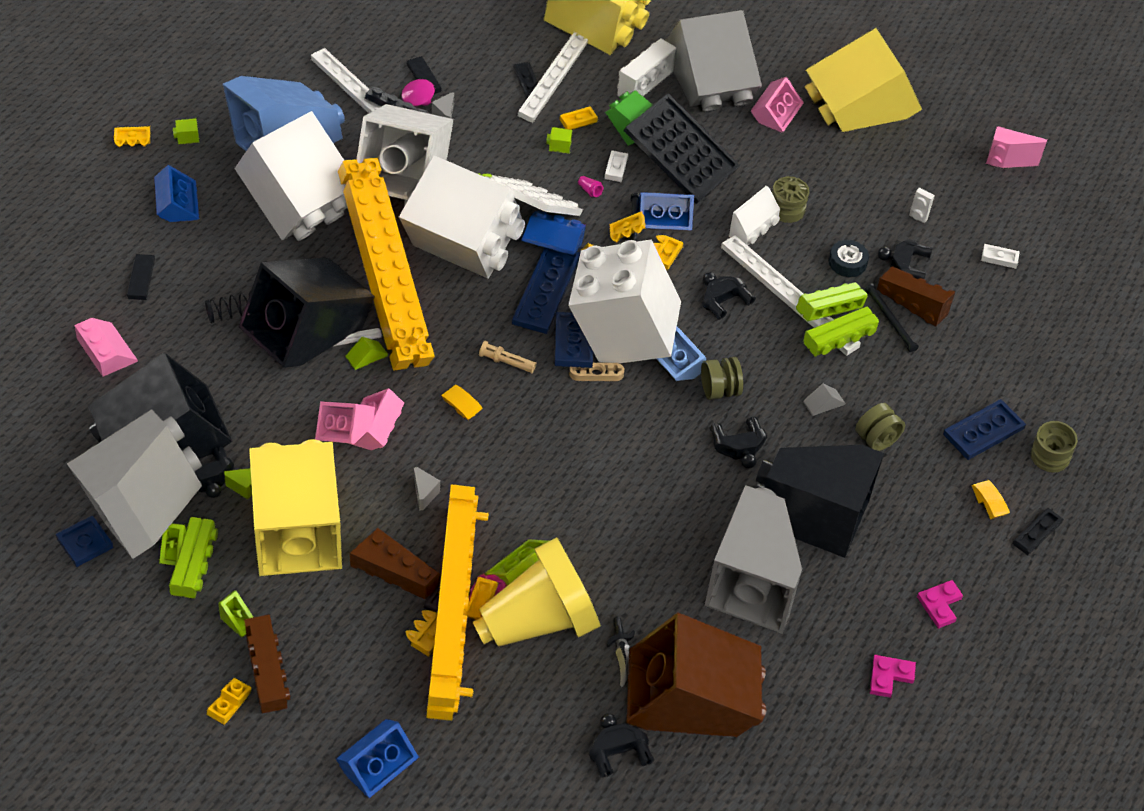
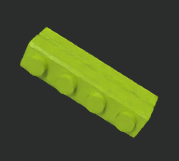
M856 282L843 284L839 287H830L827 290H817L811 294L805 293L801 295L796 310L801 315L803 314L805 320L809 322L862 308L868 296Z
M867 306L806 331L803 341L814 356L826 355L832 349L844 347L846 343L851 341L857 342L863 336L873 335L877 331L879 319L872 314V311Z
M196 517L190 518L169 584L171 595L195 598L197 591L201 592L203 586V579L201 577L202 574L206 575L208 569L207 557L211 558L213 553V545L211 544L212 541L217 540L218 529H215L213 520H202Z

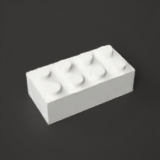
M660 38L636 59H633L626 67H623L619 72L617 96L620 97L627 91L631 93L635 90L644 96L673 72L676 47Z

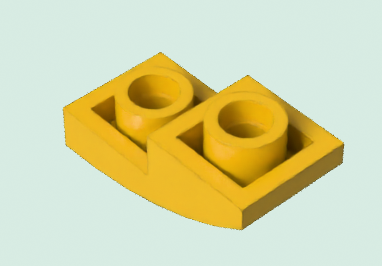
M456 384L441 395L445 402L453 406L456 412L467 420L483 409L470 394Z
M989 480L972 485L978 503L984 502L990 520L1010 513L1001 494Z
M233 678L221 690V696L207 709V715L225 725L246 700L252 687Z

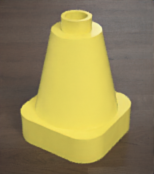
M557 537L535 548L538 561L479 609L483 617L473 621V624L483 644L495 640L499 647L573 628L579 638L601 626L592 602Z

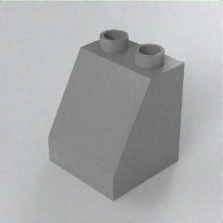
M743 10L682 19L666 39V42L676 47L673 72L690 107L701 105L703 111H712L722 107V101L733 100L734 106L746 105L753 101V95L762 86Z
M152 409L67 463L103 522L132 559L155 545L202 486L194 471L202 467L201 462L189 446L181 451L177 444V441L185 437L181 428L172 416L162 421Z
M745 485L714 560L705 606L783 634L802 572L785 499L776 496L770 489L763 487L755 489Z

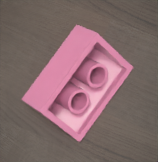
M787 77L770 83L751 112L758 123L779 132H784L804 102Z
M90 318L74 325L77 340L103 377L138 362L111 322Z
M389 388L363 398L360 405L375 407L373 425L355 444L351 445L368 450L382 448L386 445L387 438L394 429V423L400 416L404 402Z
M320 401L315 440L355 444L372 427L375 407Z

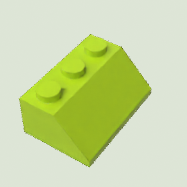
M528 539L484 574L496 575L508 586L538 561L534 549L548 542V540Z

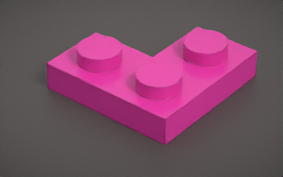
M953 580L918 593L917 598L937 628L956 621L957 618L948 604L961 600L963 595Z
M874 655L870 694L891 698L893 680L913 684L916 662Z

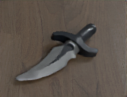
M616 616L613 619L616 635L608 640L607 647H610L615 642L617 643L615 652L620 666V686L623 687L628 679L629 672L628 650L630 646L627 644V641L633 639L635 631L632 630L630 634H624L622 620L619 616Z

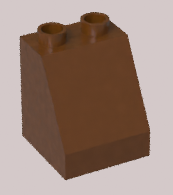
M677 612L629 649L627 723L651 731L738 737L751 727L758 726L766 714V705L762 702V683L765 678L766 669L761 664V646Z

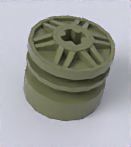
M786 176L776 180L773 185L772 194L780 208L779 221L787 223L799 221L805 214L809 187L804 181L796 177Z
M737 357L722 358L721 363L717 359L704 360L702 362L701 381L708 400L720 399L723 397V393H725L726 397H732V395L741 396L743 392V374Z
M1050 421L1044 423L1039 427L1031 449V459L1035 465L1047 472L1064 470L1069 466L1077 445V434L1073 428L1063 422Z

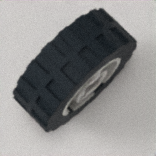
M854 240L838 241L831 248L828 259L829 266H831L835 273L843 277L862 275L866 271L869 261L868 250L864 245Z

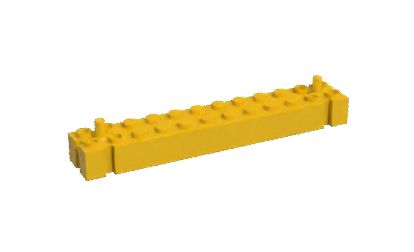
M378 158L364 159L362 163H358L357 159L344 160L338 170L341 184H346L343 193L370 290L375 296L373 301L387 350L392 349V353L389 356L392 369H407L410 364H413L414 368L428 366L435 355L431 343H426V339L429 336L385 181L383 177H379L381 172Z
M451 485L426 717L430 719L452 721L453 712L458 713L460 696H473V688L460 687L466 636L465 629L467 624L476 520L488 521V513L476 512L478 496L475 495V487Z

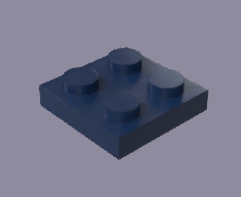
M93 515L56 534V539L76 567L114 548L113 543Z

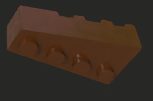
M891 267L880 277L877 290L883 295L893 299L897 304L904 306L911 313L918 315L935 327L948 316L955 295L953 290H943L942 286L938 284L933 286L926 283L925 279L913 278L912 274L895 267Z
M379 528L350 552L351 567L366 571V574L371 576L375 575L382 578L385 582L400 586L401 589L423 599H426L439 585V573Z
M270 614L244 619L247 645L261 713L287 709V701L291 700L288 687H284V682H287L285 669L280 668V664H283L281 651H277L276 646H279L277 633H273Z

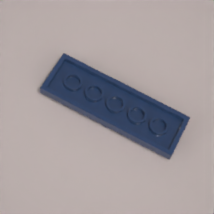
M544 248L514 314L512 325L544 334L548 333L579 262V252L571 255Z

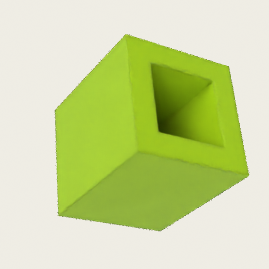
M196 118L175 120L176 128H173L174 138H178V144L199 142Z
M552 127L551 134H547L546 144H549V151L569 153L572 130Z

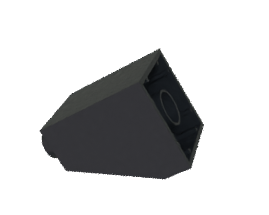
M329 258L261 262L239 328L284 368L301 366L346 339L350 334L362 329L375 296Z
M165 352L88 406L94 422L89 425V429L98 442L105 440L151 409L162 421L170 416L174 418L185 437L177 441L181 451L189 446L198 459L212 455V451L216 447L220 451L219 447L224 448L233 442L207 384Z
M864 445L780 448L774 462L763 460L756 477V482H758L756 488L770 489L776 496L785 499L795 539L846 558L870 501L884 453Z

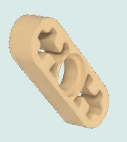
M593 363V368L570 367L569 375L575 381H620L624 377V367L619 363ZM593 370H600L602 373L599 374V375H596V374H593L592 371H593Z

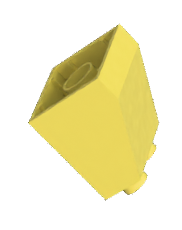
M876 28L806 69L812 80L811 83L805 86L814 103L823 99L825 104L818 108L827 125L836 121L842 132L904 120L922 110L905 71Z

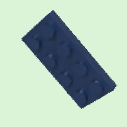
M556 312L555 366L593 368V350L573 313Z
M1000 399L945 429L943 435L969 460L1024 430L1026 423Z

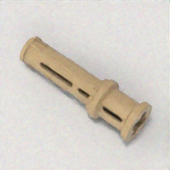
M488 341L483 342L479 351L480 357H488L496 363L501 361L531 374L536 367V362L506 352L503 347L490 345Z

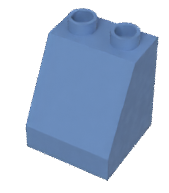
M240 76L223 83L235 141L245 151L248 150L254 141L311 111L333 143L343 139L340 124L344 123L345 119L341 108L337 104L331 105L324 100L319 91L313 92L301 82Z

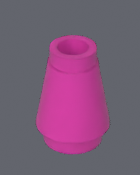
M585 176L579 178L578 185L591 197H599L602 194L603 185L600 181Z

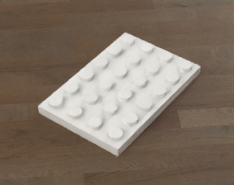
M495 175L486 177L511 188L514 198L545 212L580 216L583 210L578 207L577 203L564 200L560 195L547 193L548 190L532 186V183L526 180L522 181L520 179L516 180Z

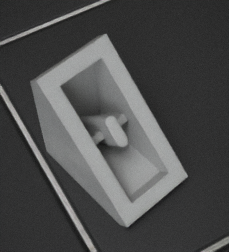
M449 93L433 101L432 115L451 119L454 108V93Z
M824 383L803 401L812 416L845 405L837 390Z
M415 467L414 483L420 511L424 510L440 493V480Z

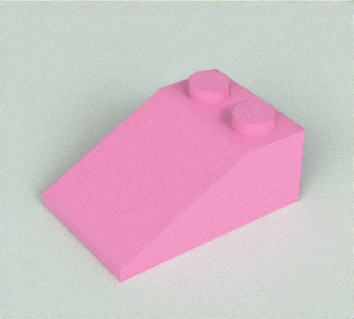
M997 127L986 164L1001 168L1039 166L1047 140Z

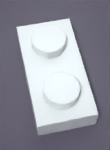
M611 151L605 179L622 182L628 160L627 153Z
M918 188L909 216L925 223L935 195Z
M984 244L981 261L1016 269L1020 251Z

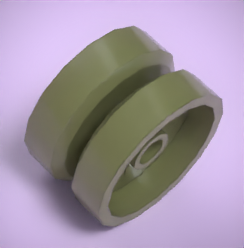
M881 403L869 409L859 419L855 430L863 440H866L870 448L882 451L900 438L906 425L898 415H895L894 410L888 404Z

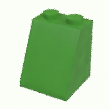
M636 90L631 93L628 91L620 96V100L612 102L609 105L610 109L605 112L627 145L635 142L623 130L653 106Z

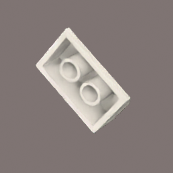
M765 186L733 212L729 233L730 238L735 235L748 246L750 243L753 244L761 234L764 235L769 227L775 226L778 223L780 208L769 187Z

